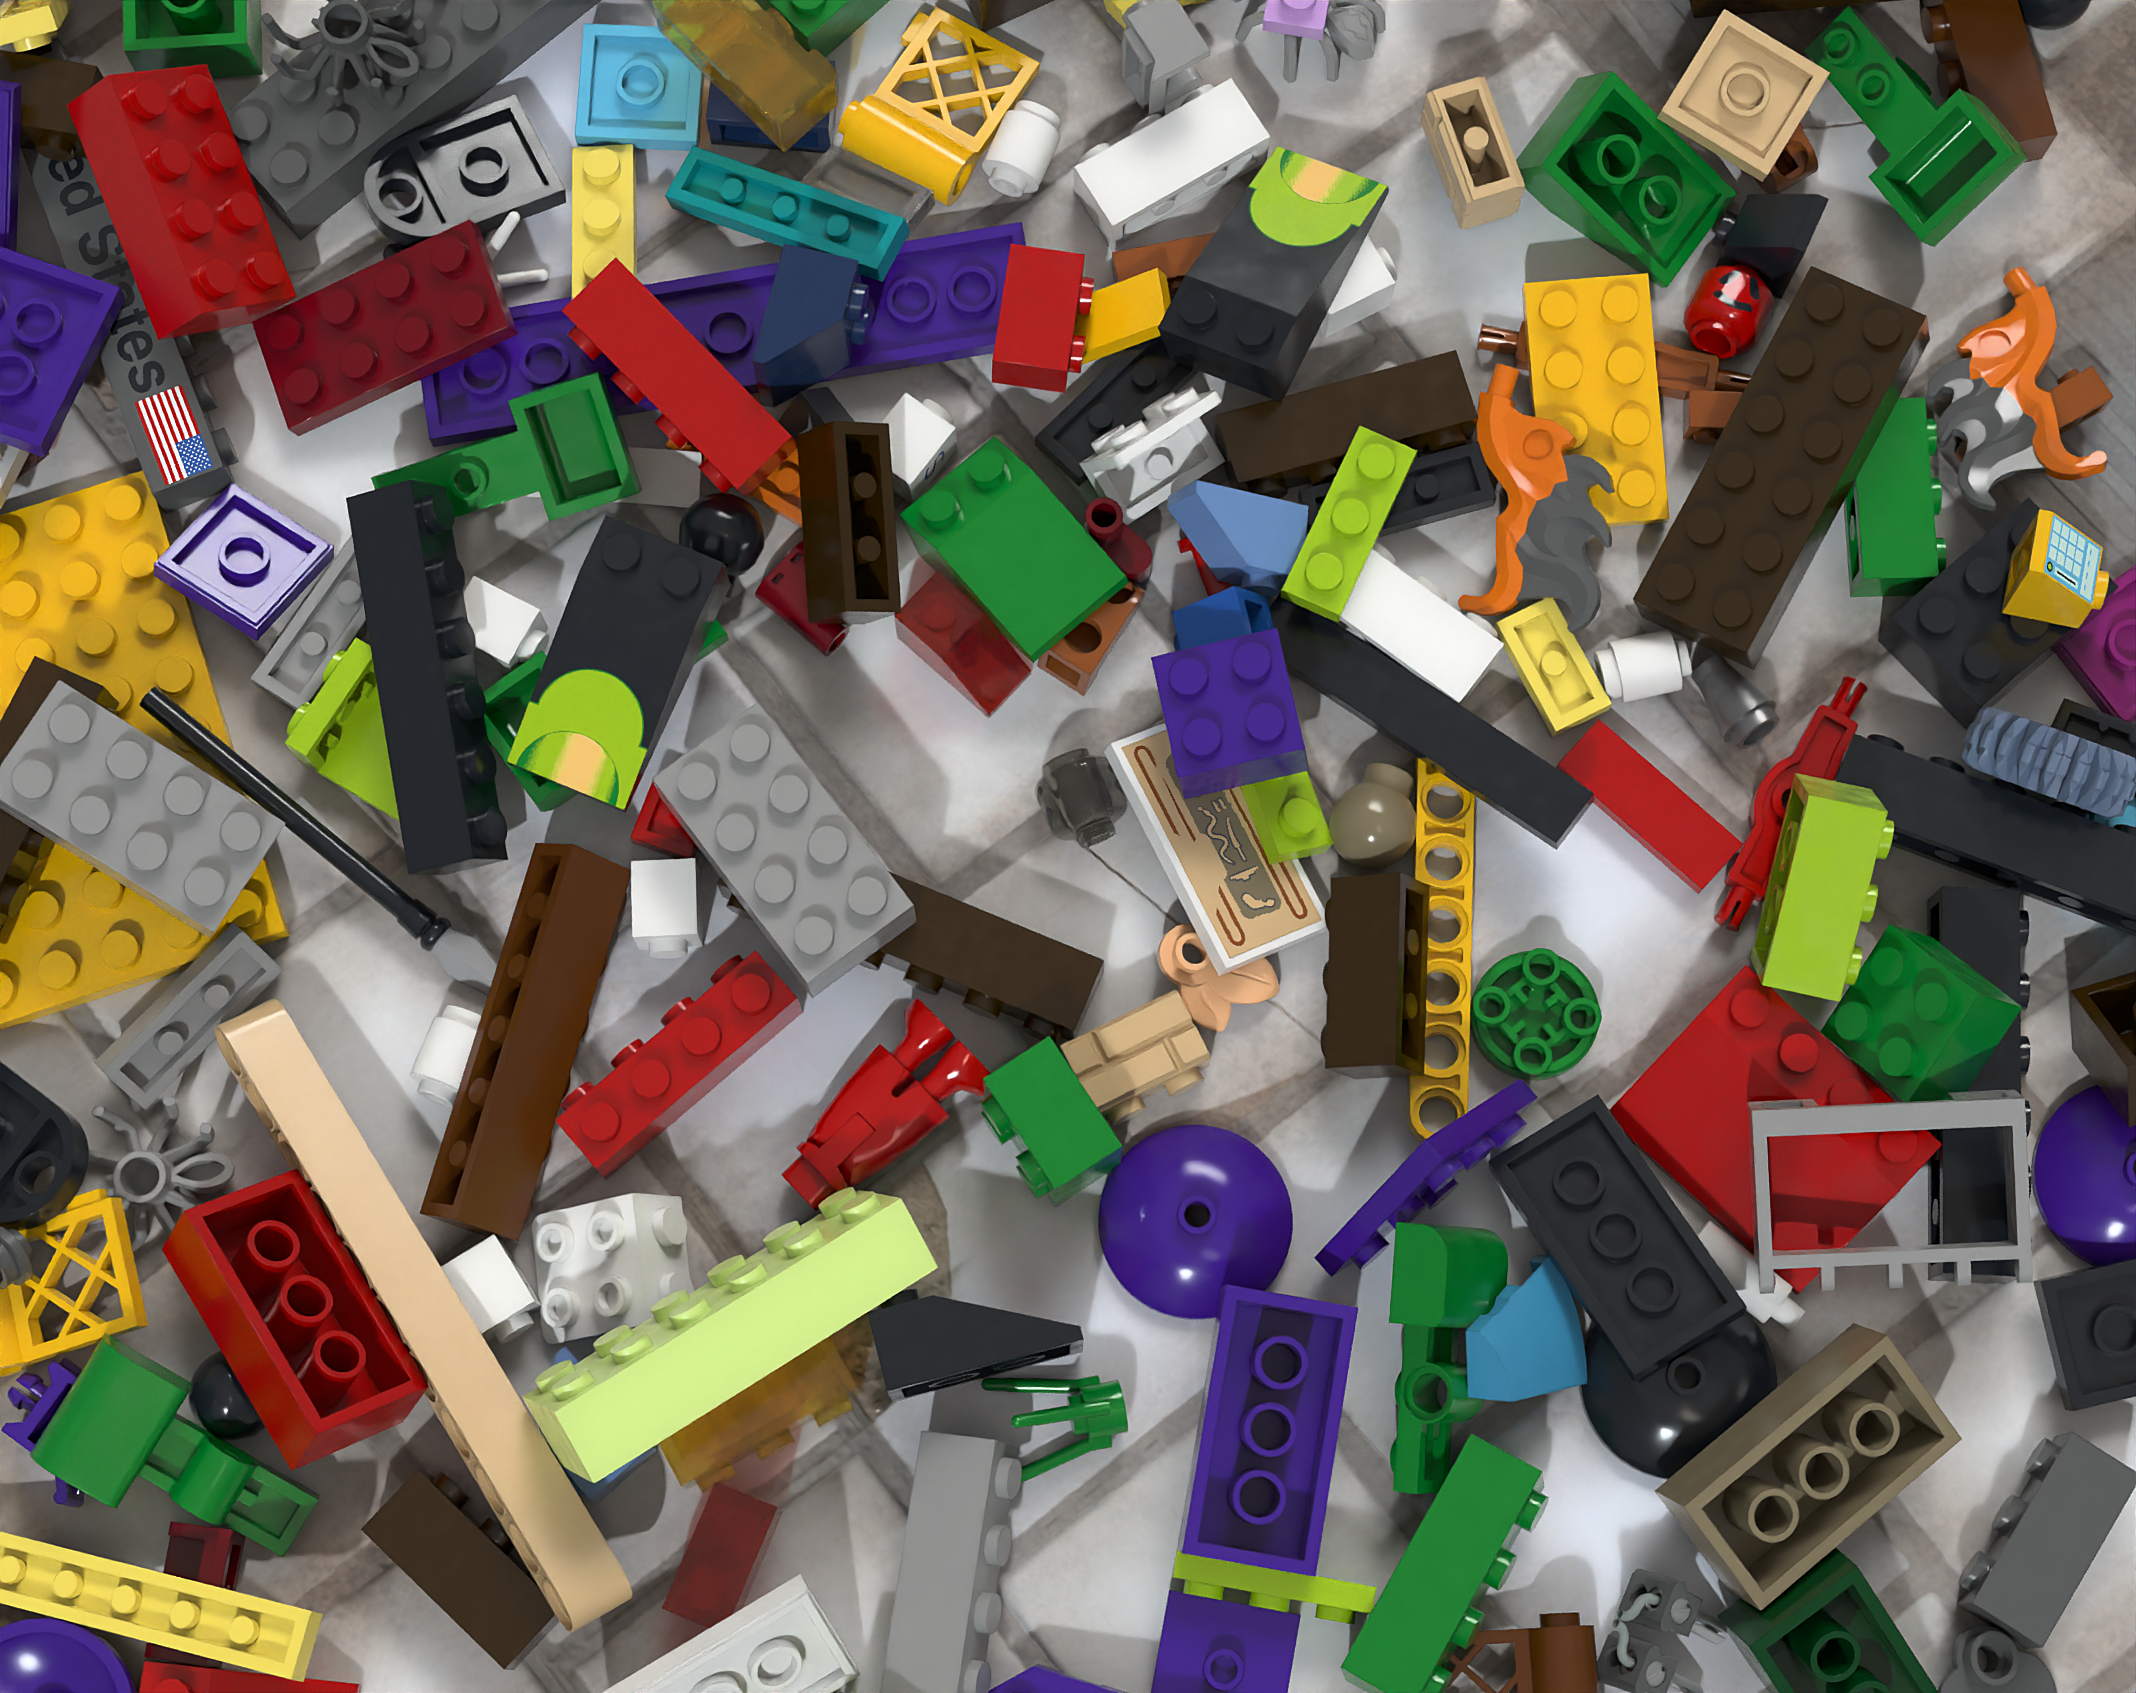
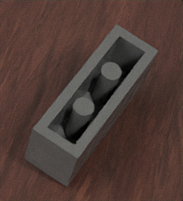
M2073 1431L2054 1436L2052 1441L2044 1438L2037 1445L2024 1469L2025 1472L2032 1475L2019 1497L2011 1494L2002 1504L1992 1522V1528L1998 1531L1996 1538L1986 1554L1980 1550L1974 1554L1963 1570L1958 1582L1960 1586L1965 1588V1591L1957 1605L1989 1626L2001 1630L2011 1640L2025 1649L2043 1648L2136 1487V1471Z

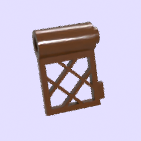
M1580 1612L1539 1614L1540 1628L1478 1631L1471 1645L1475 1646L1462 1661L1454 1653L1452 1654L1450 1661L1457 1667L1452 1671V1678L1447 1689L1463 1672L1485 1693H1497L1472 1671L1468 1665L1487 1644L1514 1643L1516 1673L1498 1693H1509L1516 1683L1518 1693H1599L1594 1625H1580Z

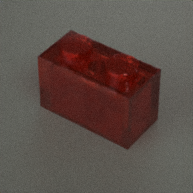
M715 1482L662 1609L707 1628H711L741 1610L783 1511L772 1504Z

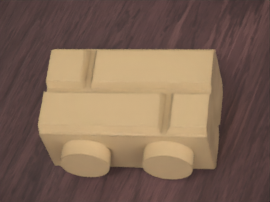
M1485 77L1472 78L1426 94L1425 109L1422 111L1420 122L1448 198L1453 199L1452 209L1459 228H1472L1517 213L1521 203L1520 198H1522L1525 190V183Z
M1176 989L1060 1045L1061 1054L1104 1118L1108 1117L1112 1126L1125 1122L1143 1112L1146 1106L1142 1099L1165 1088L1169 1096L1173 1097L1197 1086L1204 1081L1201 1070L1209 1067L1211 1061L1210 1053Z

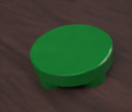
M1545 948L1515 953L1495 963L1479 981L1470 1002V1030L1474 1042L1484 1058L1501 1072L1518 1079L1530 1081L1552 1079L1574 1068L1592 1047L1602 1020L1596 993L1585 974L1567 959Z

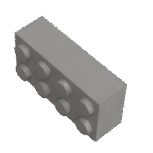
M58 680L0 766V809L208 938L216 931L286 824L61 680Z
M758 702L652 778L660 798L812 998L917 922L914 904Z

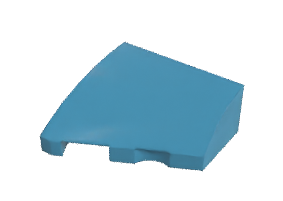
M1548 1255L1533 1256L1529 1261L1533 1274L1522 1286L1507 1285L1496 1297L1492 1310L1486 1315H1480L1466 1330L1468 1398L1514 1402L1587 1384L1586 1355L1577 1310L1569 1286Z

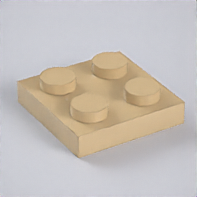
M1724 9L1657 119L1763 182L1830 72Z

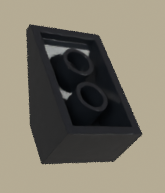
M917 1289L900 1291L881 1303V1309L867 1312L886 1390L892 1402L1083 1352L1084 1338L1080 1326L934 1295L920 1298Z

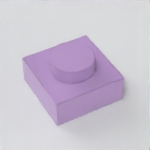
M1267 0L1262 30L1323 40L1330 0Z

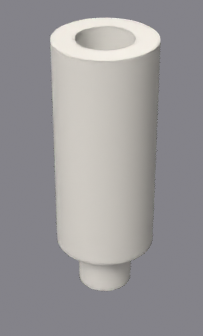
M1709 1220L1696 1235L1747 1306L1746 1310L1763 1324L1772 1317L1790 1331L1806 1312L1788 1297L1793 1287L1774 1272L1776 1279L1774 1293L1760 1294L1758 1264L1754 1255Z

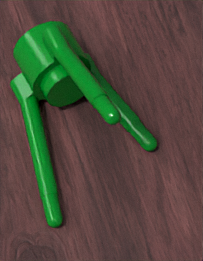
M1098 1375L1080 1379L985 1378L982 1380L981 1386L986 1391L1077 1394L1067 1396V1406L1018 1414L1011 1418V1425L1015 1428L1070 1420L1074 1436L1086 1434L1085 1438L1022 1466L1021 1483L1090 1451L1111 1448V1435L1128 1432L1126 1407L1118 1380L1100 1383Z

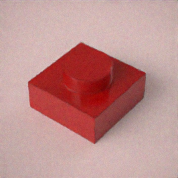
M652 781L630 836L632 843L676 859L695 858L698 850L697 845L660 798Z

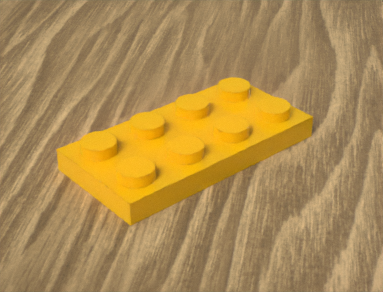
M1648 273L1524 283L1522 286V300L1532 416L1556 422L1577 439L1575 447L1567 449L1566 455L1591 457L1608 470L1613 479L1615 492L1608 494L1597 484L1590 488L1589 496L1593 506L1604 516L1609 527L1666 523L1670 516Z

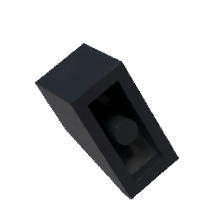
M1748 194L1739 215L1727 211L1712 243L1713 246L1723 249L1715 267L1721 265L1747 266L1760 275L1761 279L1769 286L1773 296L1782 299L1806 252L1829 199L1819 194Z

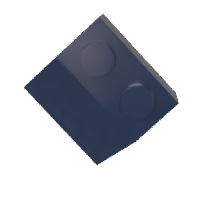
M784 244L752 359L762 405L775 408L796 396L800 391L810 388L850 365L855 344L862 346L866 344L872 321V309L866 308L869 297V285L861 283L858 260Z

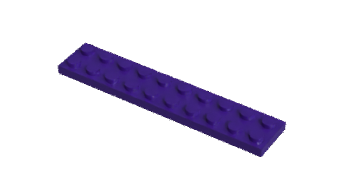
M1022 222L904 241L883 282L860 274L861 283L869 285V297L866 308L872 309V321L866 344L864 346L855 344L850 365L820 382L992 354L996 340L1010 244L1026 246ZM779 262L644 285L750 394L759 393L752 359ZM572 297L508 307L518 332L517 335L421 379L428 434L433 447L498 437L517 431L518 429L508 403L509 400L516 396L599 370L603 372L617 416L659 409L647 397L636 405L610 379L619 370L602 352L593 361L567 335L575 324L561 310L572 301Z

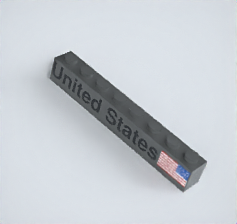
M58 37L53 38L51 43L44 46L17 52L85 64L80 54L70 58ZM20 148L66 269L118 286L125 297V301L98 354L152 495L166 514L222 493L232 482L235 483L229 466L238 463L239 460L224 427L218 430L214 429L208 411L216 409L218 406L204 373L194 376L187 357L197 354L191 335L158 340L88 159L74 157L70 162H60L46 158L36 150Z

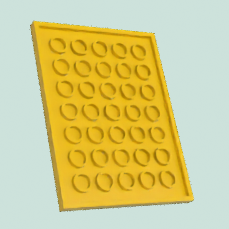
M143 470L0 515V721L34 656L104 686L119 702L116 709L119 718L249 799L246 793L139 706L143 697L152 688L157 687L235 751L190 600L187 596L154 576V563L173 543L162 507L152 495ZM55 843L52 851L45 859L37 860L26 881L29 883V892L23 907L14 917L7 918L0 931V1031L184 971L233 922L258 946L290 936L266 854L216 931L208 938Z

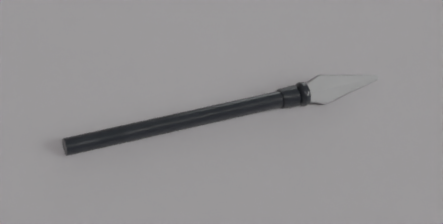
M154 687L143 697L139 705L262 808L286 823L285 827L396 917L397 922L416 940L421 938V947L435 954L447 975L488 996L498 963L477 937L452 928V924L445 917L437 919L438 914L417 898H411L160 689Z

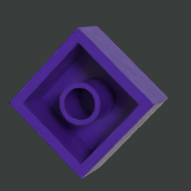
M1277 628L1151 657L1176 773L1184 799L1309 771L1305 745Z

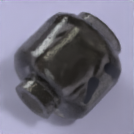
M1080 748L1061 754L1043 765L1041 769L1044 775L1038 780L1034 791L1049 829L1057 839L1065 841L1078 839L1081 847L1086 848L1104 842L1116 834L1113 824L1123 817L1127 811L1128 802L1106 757L1090 755L1087 748Z

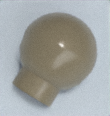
M1371 763L1366 766L1361 783L1342 793L1331 810L1329 831L1334 843L1333 846L1347 862L1363 869H1383L1396 864L1410 851L1415 841L1417 817L1409 800L1414 785V779L1411 775L1392 765Z

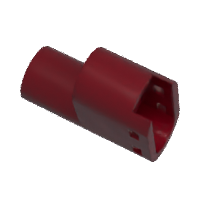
M1106 497L1093 500L1086 508L1085 530L1121 569L1128 580L1134 584L1144 582L1151 573V548L1123 522L1122 508L1115 500Z
M803 541L798 543L769 573L755 592L756 598L826 657L843 643L850 631V628L845 624L808 622Z

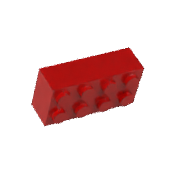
M207 64L111 74L67 104L158 340L251 324L252 321L273 312L297 297Z
M298 1168L184 1210L164 1244L162 1251L291 1471L404 1422L429 1385Z

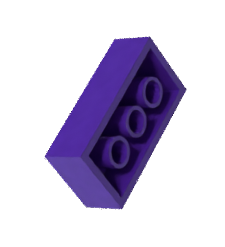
M1228 1284L1221 1287L1177 1548L1181 1553L1316 1577L1358 1307Z

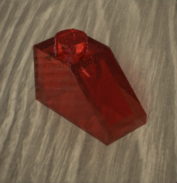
M938 571L901 608V613L894 615L897 638L988 718L1031 675L1030 668L984 611Z

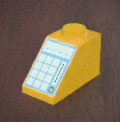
M2039 509L2012 553L2002 613L2079 628L2092 609H2101L2106 596L2109 572L2099 570L2103 547L2054 512Z

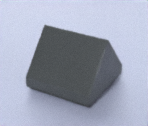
M828 387L800 391L778 422L797 442V435L833 420L855 421Z

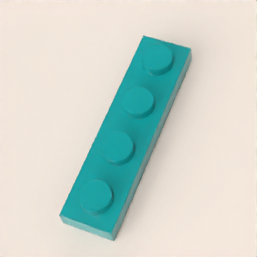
M692 146L665 194L672 209L781 247L784 244L858 260L861 275L883 282L910 232L907 222L903 217L696 146Z

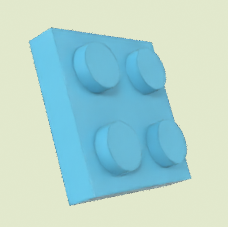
M584 23L574 135L577 146L633 144L634 149L690 151L692 146L699 147L707 48L705 29Z

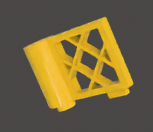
M936 6L930 16L920 11L901 36L900 44L907 47L874 95L869 94L862 102L853 100L847 106L840 119L838 132L844 135L842 147L846 151L944 205L951 206L966 188L976 163L995 137L1004 114L1014 109L1016 103L1020 101L1039 73L1040 63ZM941 31L960 41L965 55L933 61L929 45L937 33ZM922 56L924 63L916 64ZM1002 64L1018 73L1011 85L985 89L979 68ZM970 70L975 92L944 97L938 75ZM928 78L934 99L911 103L895 93L903 82ZM998 103L992 111L990 104ZM980 106L985 122L975 137L951 124L948 112Z
M98 1188L75 1196L66 1207L67 1212L57 1215L47 1223L32 1229L19 1231L29 1243L42 1239L57 1250L42 1279L32 1274V1277L22 1285L11 1284L5 1289H0V1377L28 1370L34 1367L37 1362L98 1343L105 1333L114 1338L148 1326L122 1198H108L106 1189ZM103 1218L108 1241L99 1259L95 1260L78 1249L77 1245L89 1222ZM67 1230V1231L65 1232L63 1238H61L60 1236H58V1235L56 1234V1233H59V1232H62V1231ZM70 1258L91 1271L76 1302L55 1289ZM105 1281L118 1289L124 1316L108 1322L90 1312ZM50 1300L70 1314L57 1339L43 1342L39 1318ZM83 1323L90 1326V1328L79 1331Z

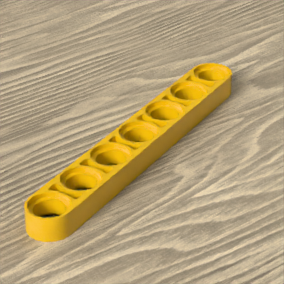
M1415 756L1414 811L1417 817L1416 837L1413 843V878L1429 885V913L1435 910L1448 911L1456 917L1460 928L1458 936L1450 942L1439 943L1428 937L1427 976L1437 972L1448 974L1457 983L1458 996L1454 1002L1445 1006L1434 1005L1426 999L1425 1039L1435 1035L1447 1037L1455 1045L1457 1057L1455 1063L1447 1069L1431 1068L1425 1063L1424 1076H1408V1126L1413 1136L1422 1143L1434 1134L1424 1128L1420 1121L1419 1111L1424 1102L1436 1098L1445 1100L1454 1109L1456 1119L1468 1112L1475 795ZM1445 786L1456 791L1462 801V809L1459 814L1452 818L1444 819L1431 813L1426 801L1427 795L1431 790L1436 787ZM1437 848H1446L1453 851L1460 860L1461 869L1459 874L1451 880L1444 881L1431 876L1425 866V858L1429 852Z

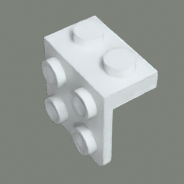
M1191 387L1178 395H1175L1174 392L1169 393L1142 410L1146 418L1145 422L1140 420L1126 428L1124 425H1120L1091 443L1096 453L1079 464L1100 498H1111L1120 505L1123 512V522L1126 525L1168 499V496L1196 481L1225 462L1224 457L1200 419L1201 415L1222 402L1216 390L1197 394L1195 389Z
M630 1193L540 1214L533 1221L532 1235L538 1296L541 1305L542 1335L549 1344H565L603 1336L622 1325H629L632 1330L653 1317L650 1310L651 1307L664 1297L680 1290H686L688 1295L694 1292L689 1274L686 1246L687 1223L683 1215L682 1200L679 1196Z

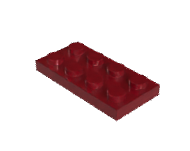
M471 219L252 321L287 428L297 436L312 431L518 334L480 227Z

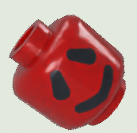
M1721 265L1708 269L1699 279L1685 307L1683 323L1692 343L1701 352L1716 355L1722 359L1748 353L1759 342L1772 315L1774 298L1769 286L1755 270L1743 265Z

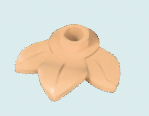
M1192 923L1173 927L1163 936L1159 943L1157 959L1161 971L1167 979L1178 985L1179 994L1192 1021L1206 1029L1215 1032L1225 1030L1231 1014V1003L1241 1005L1258 1004L1275 997L1279 992L1276 973L1265 957L1218 976ZM1190 944L1198 949L1200 953V962L1198 964L1189 963L1184 959L1182 955L1183 945Z

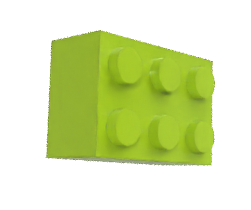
M1795 773L1750 954V959L1763 986L1840 1002L1844 984H1855L1862 960V947L1854 946L1860 921L1867 923L1871 921L1878 896V885L1870 883L1876 858L1883 860L1887 858L1894 833V821L1886 820L1888 811L1872 789Z

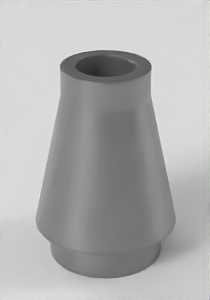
M1721 654L1708 658L1693 671L1691 678L1699 687L1725 742L1733 741L1738 749H1747L1764 739L1778 725L1780 718L1773 710L1776 705L1775 701L1734 669Z

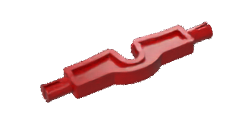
M1849 676L1842 678V683L1829 707L1820 705L1813 713L1791 756L1778 762L1756 788L1749 810L1750 832L1724 878V883L1731 887L1717 915L1714 916L1715 922L1722 926L1727 921L1734 906H1736V910L1726 929L1735 932L1739 931L1740 925L1754 900L1757 902L1764 900L1786 812L1782 805L1781 797L1784 794H1790L1795 773L1834 781L1843 755L1858 729V724L1851 718L1863 695L1868 690L1867 686L1861 681L1854 688L1848 701H1846V697L1856 679Z

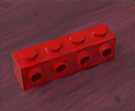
M616 257L561 310L575 324L567 335L593 361L602 352L619 370L610 379L636 405L647 397L663 413L654 423L680 450L690 441L706 457L698 468L723 494L734 486L747 498L797 449V442L782 425Z
M756 950L745 959L740 955H736L726 961L711 976L710 981L714 985L696 1001H693L691 997H686L675 1004L660 1021L664 1026L663 1029L645 1044L641 1039L628 1044L611 1061V1066L614 1070L595 1086L591 1081L585 1082L571 1092L561 1103L560 1107L564 1112L555 1119L556 1123L605 1180L803 1013L796 995Z

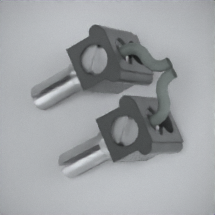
M1637 1569L1631 1575L1616 1612V1619L1612 1622V1627L1617 1631H1612L1610 1635L1608 1634L1598 1658V1682L1629 1693H1685L1672 1686V1684L1691 1693H1703V1688L1700 1685L1675 1673L1678 1662L1661 1654V1647L1658 1644L1630 1636L1626 1624L1622 1621H1630L1662 1632L1670 1631L1689 1637L1690 1632L1713 1644H1720L1725 1640V1637L1696 1623L1697 1621L1714 1630L1726 1634L1728 1632L1720 1620L1699 1610L1703 1599L1686 1591L1685 1582L1643 1569Z

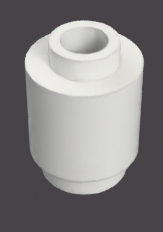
M1021 100L1016 103L1013 110L1007 111L1004 114L982 163V168L990 177L988 181L994 189L1012 197H1020L1023 193H1034L1038 190L1061 138L1058 132L1061 121L1053 111L1041 104Z
M1669 629L1608 642V649L1594 652L1597 678L1609 699L1619 698L1621 703L1682 690V677L1692 673L1690 657L1684 639L1673 640Z
M447 1005L442 1017H435L409 1074L412 1079L420 1083L417 1089L419 1095L444 1106L452 1107L454 1105L481 1015L461 1007Z

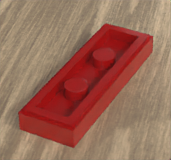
M1600 719L1596 721L1556 766L1557 769L1594 793L1593 803L1698 894L1743 845L1739 839Z

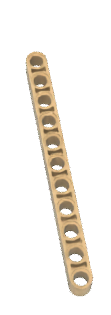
M273 998L215 1026V1037L228 1066L290 1170L298 1168L429 1385L424 1393L425 1397L560 1623L567 1631L573 1633L632 1598V1590L620 1563L283 1005Z

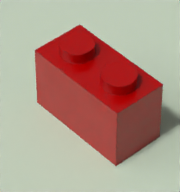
M1010 244L992 359V383L1065 393L1068 373H1081L1086 336L1074 335L1077 314L1090 315L1095 278L1083 277L1085 254Z

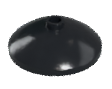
M1746 1312L1745 1315L1636 1382L1632 1381L1599 1330L1594 1326L1584 1345L1587 1384L1579 1385L1582 1406L1587 1420L1601 1443L1616 1458L1632 1469L1655 1478L1668 1480L1777 1388V1374L1768 1341L1754 1319ZM1679 1365H1687L1694 1370L1696 1383L1692 1389H1684L1676 1383L1674 1373Z

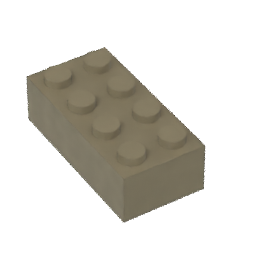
M1853 1323L1658 1487L1655 1493L1727 1590L1761 1611L1961 1441L1962 1438L1890 1338L1885 1334Z

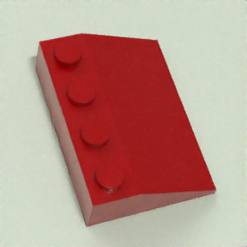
M1745 965L1610 1108V1112L1631 1142L1754 1255L1747 1102L1814 1099L1818 1106L1894 1103L1896 1101L1771 987L1763 986L1759 977ZM1927 1130L1767 1137L1772 1249L1789 1251L1844 1248L1907 1184L1942 1146V1143ZM1818 1267L1773 1269L1777 1275L1793 1287L1791 1291L1796 1295L1819 1274Z

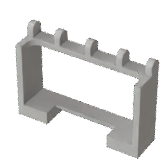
M2014 1089L1947 1093L1948 1100L1829 1106H1818L1814 1099L1747 1102L1754 1257L1758 1264L1760 1294L1774 1293L1776 1279L1773 1269L1818 1267L1820 1290L1835 1291L1834 1267L1886 1265L1887 1285L1889 1289L1903 1288L1902 1264L1954 1262L1956 1286L1971 1285V1261L2015 1259L2014 1273L2017 1283H2032L2033 1264L2025 1098ZM2003 1126L2008 1240L2000 1242L1789 1251L1772 1249L1767 1137Z

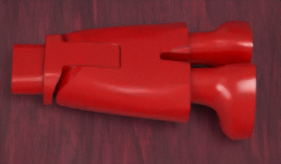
M918 998L906 1007L904 1011L906 1028L904 1038L892 1052L879 1044L869 1054L822 1112L806 1142H802L796 1147L802 1155L781 1174L815 1211L819 1209L818 1206L823 1200L847 1188L845 1183L849 1187H853L868 1179L911 1150L947 1121L950 1116L941 1105L947 1097L962 1090L979 1097L985 1096L983 1078L991 1073L960 1040L947 1050L937 1065L921 1081L916 1080L913 1072L925 1060L945 1050L956 1040L953 1033Z

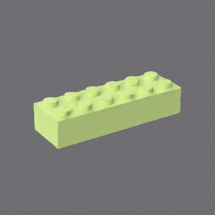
M853 1187L840 1190L823 1200L818 1206L821 1214L800 1226L798 1221H793L769 1233L763 1239L766 1247L744 1260L742 1255L734 1256L712 1268L707 1273L710 1282L688 1295L686 1290H680L658 1301L650 1309L653 1317L631 1330L629 1325H622L607 1332L593 1343L596 1352L575 1365L572 1364L571 1360H566L541 1373L535 1379L538 1387L524 1395L523 1399L560 1465L592 1483L598 1482L937 1269L938 1266L902 1199L878 1194L874 1191L858 1190L855 1192Z

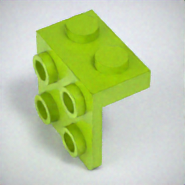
M356 637L347 651L341 649L331 658L322 677L325 684L312 703H303L292 716L287 727L289 737L285 744L300 763L399 821L371 647Z

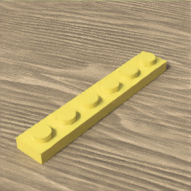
M0 1532V1603L304 1682L323 1617L321 1613Z

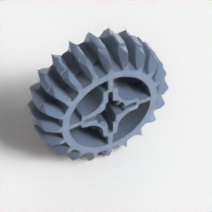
M1992 706L1979 710L1974 724H1970L1964 739L1967 743L1961 758L1968 767L2108 818L2123 816L2128 802H2132L2136 793V759L2134 757Z

